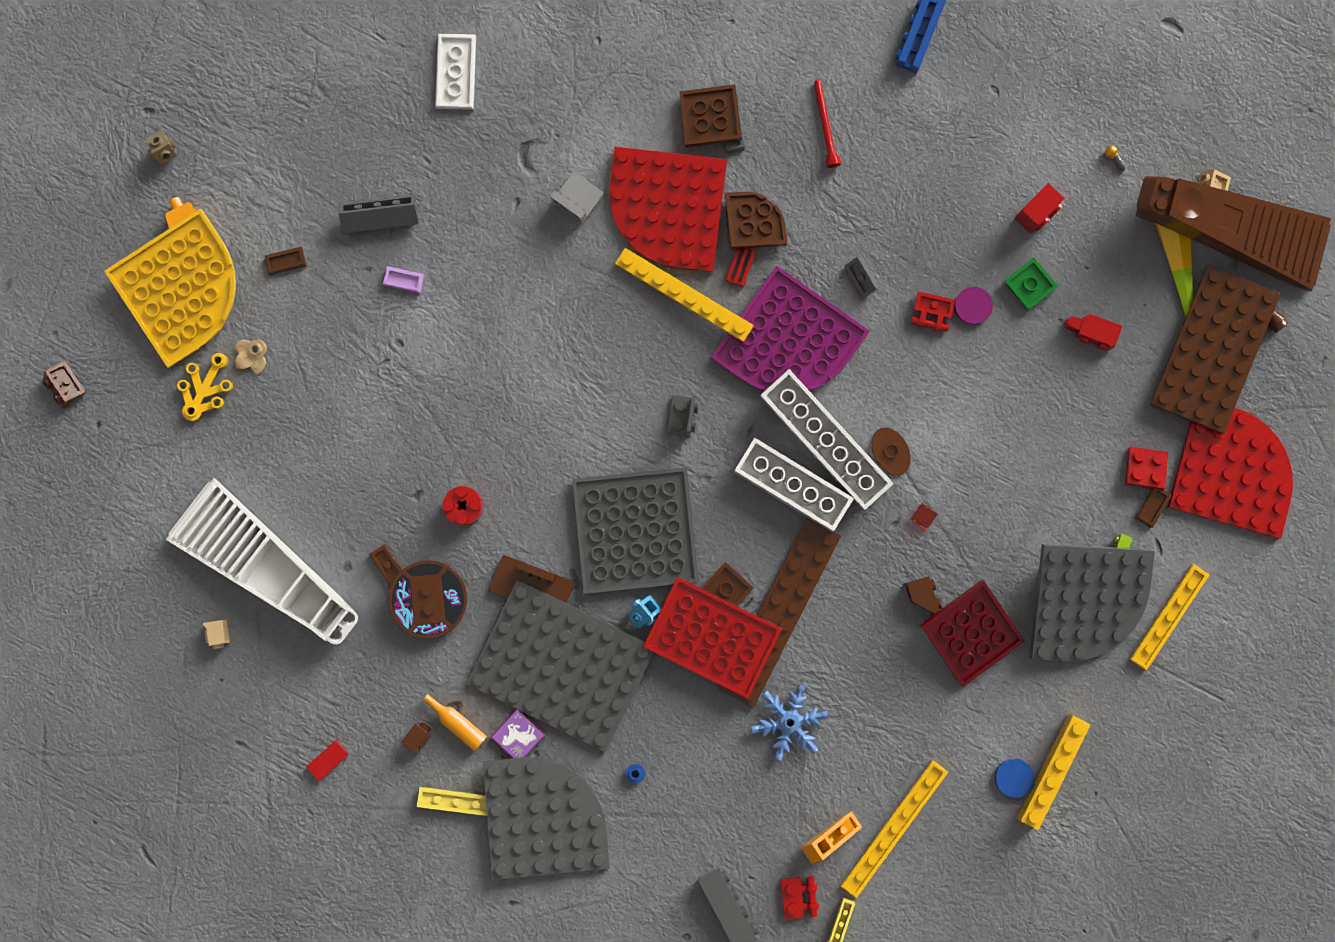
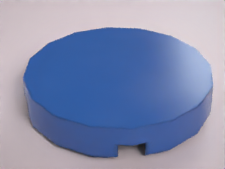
M1007 759L996 769L995 783L1004 795L1012 798L1023 797L1033 788L1035 781L1034 772L1025 761Z

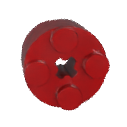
M458 486L451 489L444 497L442 504L444 514L451 522L457 525H472L483 514V500L472 488ZM461 502L466 503V507H467L466 510H464V509H461V510H460V508H461L460 503H461Z

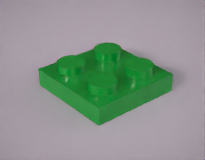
M1034 257L1004 281L1005 285L1027 311L1058 287Z

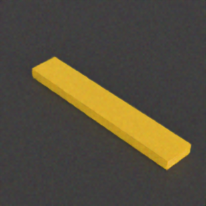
M1191 564L1129 658L1130 661L1147 671L1209 577L1208 573Z

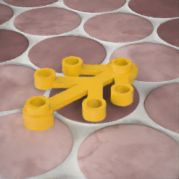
M216 353L212 356V366L203 383L199 376V366L195 363H189L186 366V371L191 374L196 396L193 400L189 391L190 383L188 381L180 380L177 383V388L182 391L185 406L182 409L185 419L196 421L201 417L202 412L214 408L220 409L224 406V401L220 397H214L208 403H201L205 397L232 390L233 384L229 380H223L219 385L210 387L219 369H224L228 364V359L225 355ZM221 357V362L216 364V359ZM191 366L196 367L194 372H190ZM182 383L187 384L185 389L181 388ZM225 383H229L228 389H224ZM219 399L220 405L215 406V401ZM194 408L195 412L190 415L189 409Z

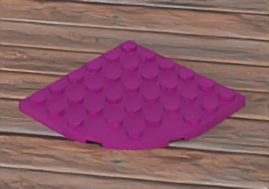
M776 266L740 316L754 325L744 343L727 334L711 356V359L743 382L762 391H765L790 369L810 391L830 381L845 367L870 330Z

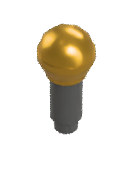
M1115 146L1107 147L1105 156L1112 159L1122 172L1127 169L1126 164L1118 155L1117 148Z

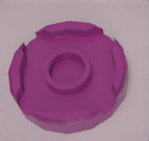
M968 287L962 290L956 297L954 304L955 313L966 324H980L987 320L992 313V298L982 288Z

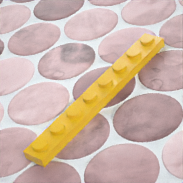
M624 248L615 262V265L743 343L754 327L748 321Z

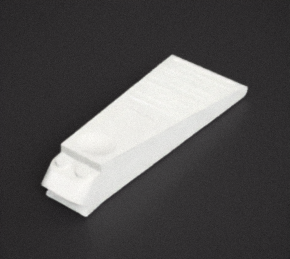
M215 478L210 482L208 481L168 533L167 541L305 625L325 641L327 640L332 644L341 643L358 621L357 613L344 602L345 600Z

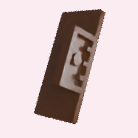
M503 555L489 590L508 598L518 579L567 603L574 586V581Z

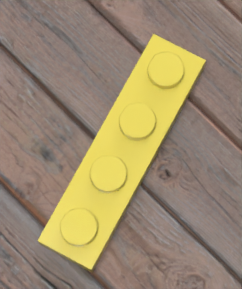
M419 787L417 807L487 816L486 795Z

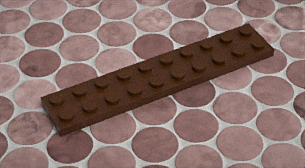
M808 518L806 519L757 614L758 617L782 628L749 698L747 699L723 686L719 690L754 708L841 535L829 531Z

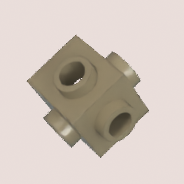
M162 130L145 139L150 148L147 150L153 160L157 159L161 165L178 156L174 149L177 147L171 137L168 138Z

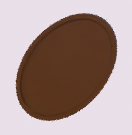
M880 428L877 430L872 438V451L876 461L886 472L892 475L905 473L911 461L907 443L898 432L891 428Z

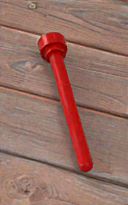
M815 80L814 88L828 153L825 159L826 167L835 168L841 165L840 156L835 153L822 84L820 80Z

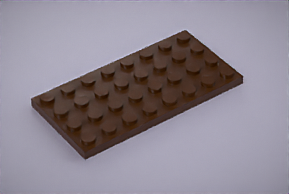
M1208 265L1150 405L1224 434L1281 293Z

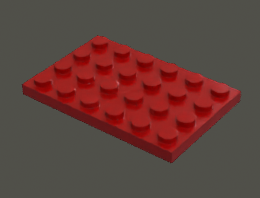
M677 577L643 647L748 699L782 628Z

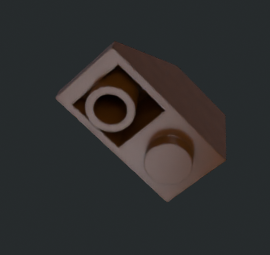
M929 576L904 583L911 603L933 615L939 609H942L939 598H936L934 594L936 590L934 580H930Z

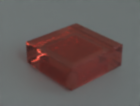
M921 503L911 517V520L927 530L937 516V513Z

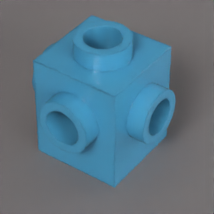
M649 595L643 601L638 599L631 605L632 610L627 615L640 629L644 624L647 627L656 620L654 616L661 611V608Z

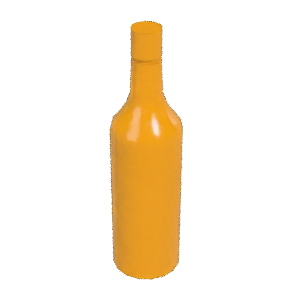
M428 694L423 699L424 702L437 712L441 724L473 751H476L487 738L483 732L454 708L442 706Z

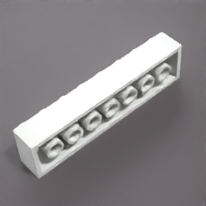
M790 369L760 395L763 401L844 490L854 498L855 502L862 509H867L893 485V482Z

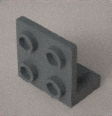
M692 394V398L673 395L668 434L690 437V433L695 432L696 419H693V413L697 414L699 400H695V394Z

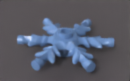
M798 684L796 694L790 692L792 702L788 701L791 706L788 711L783 710V703L779 705L778 695H775L774 699L768 691L761 695L768 702L764 707L774 710L771 714H778L779 719L776 722L770 718V722L759 720L762 725L751 726L752 733L763 732L762 736L765 737L771 730L772 734H774L776 729L782 731V735L776 738L780 741L773 746V748H778L775 759L782 761L784 750L787 753L790 752L788 743H792L789 739L791 734L797 735L796 742L800 740L802 750L806 746L812 754L818 750L816 745L812 743L815 737L806 735L809 731H802L801 725L806 723L810 726V722L820 725L818 720L828 719L827 711L817 713V708H815L809 714L806 711L804 716L798 714V709L804 707L800 704L807 699L806 696L802 697L805 686ZM792 719L794 724L788 726L787 720Z

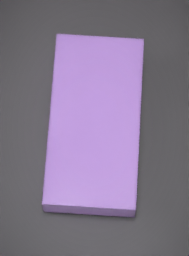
M387 266L383 286L420 294L425 275Z

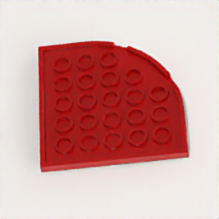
M614 146L609 197L615 223L624 239L639 254L657 264L672 268L713 272L727 159Z
M1234 408L1224 434L1190 421L1168 508L1281 539L1293 492L1291 464L1283 444L1263 421L1238 408Z

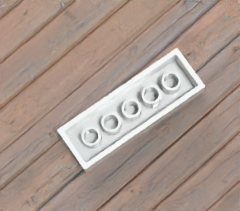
M756 438L753 439L734 470L735 474L831 532H834L854 499Z

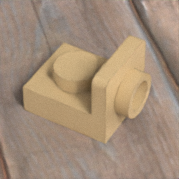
M1215 169L1201 172L1198 183L1228 191L1231 177Z

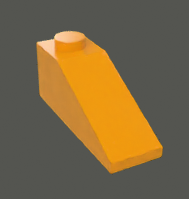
M850 811L814 836L801 849L811 864L822 861L858 832L862 826L852 811Z

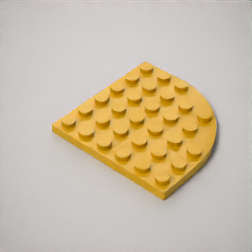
M202 209L197 210L104 271L167 368L188 357L217 335L228 319L235 298L236 278L232 259L224 242Z

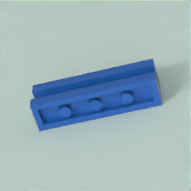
M946 0L917 1L915 8H918L916 15L912 14L909 21L911 29L910 31H905L902 42H905L903 49H898L895 59H898L896 66L917 74Z

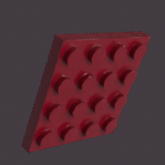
M982 579L920 624V627L962 687L966 686L1025 642L990 588Z

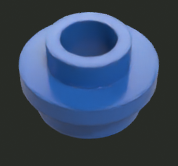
M632 764L626 770V778L631 783H640L645 777V770L639 764ZM634 770L639 772V776L636 778L632 776V771Z

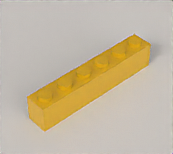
M1067 715L1034 782L1033 788L1030 790L1016 819L1039 830L1090 727L1089 723L1073 715Z

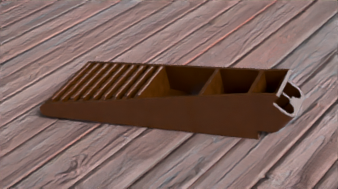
M1145 176L1137 201L1136 217L1159 224L1303 290L1312 291L1316 285L1331 227V218L1181 178L1175 180L1160 176Z

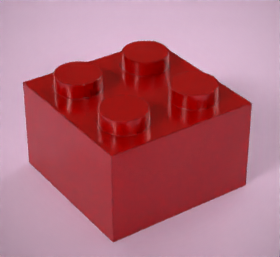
M1047 183L1014 219L1030 234L1034 230L1038 232L1063 207L1061 202L1065 198Z

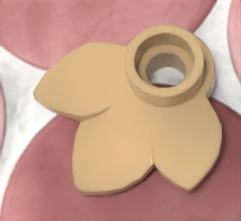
M259 339L237 342L234 346L235 350L239 353L235 360L236 368L246 369L251 367L254 374L259 375L266 365L264 355L266 354L267 347L265 343ZM255 346L258 347V352H255Z

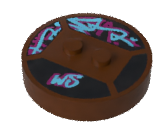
M419 561L404 568L394 579L389 592V607L395 622L407 633L420 638H435L450 632L461 621L467 606V591L462 578L453 568L438 561Z

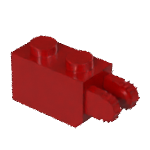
M1088 314L1082 319L1070 316L1064 322L1065 329L1067 328V330L1075 332V337L1079 338L1080 342L1085 344L1093 343L1097 345L1098 349L1104 351L1111 350L1116 346L1122 329V325L1092 314Z

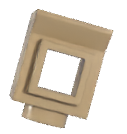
M227 620L203 623L206 627V630H204L206 643L212 646V649L224 648V644L230 643Z

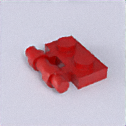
M918 291L913 311L920 312V317L912 316L910 323L916 324L920 328L929 327L937 332H940V330L948 332L949 324L942 322L943 318L951 319L955 300ZM926 315L937 316L936 321L927 320Z
M814 876L806 877L807 884L801 885L800 877L781 878L784 919L804 918L803 910L807 909L809 910L810 917H817L819 904L816 902L815 891H817V884H815ZM802 892H808V902H803Z

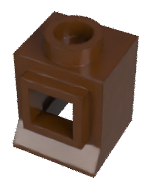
M423 722L421 724L415 723L401 743L415 754H418L420 748H423L430 739L431 728Z

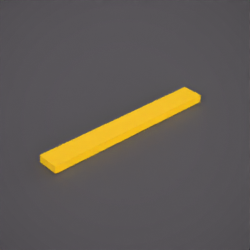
M931 760L840 885L855 898L859 896L948 773L947 770Z

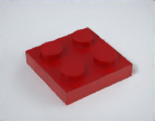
M1130 446L1128 448L1125 485L1165 490L1168 452Z

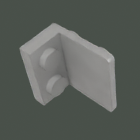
M573 172L559 192L554 191L550 198L552 203L580 223H583L604 193L579 174Z

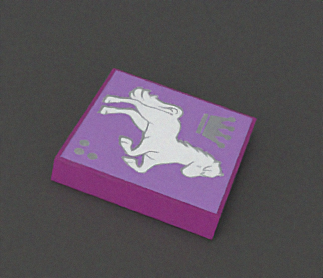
M516 709L491 738L512 758L526 757L546 734L520 710Z

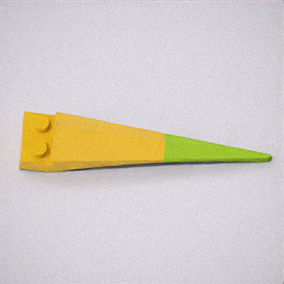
M1155 223L1186 318L1193 301L1191 239Z

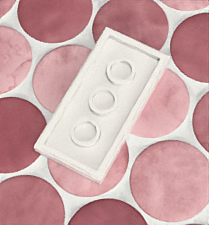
M438 34L436 109L474 110L476 35Z

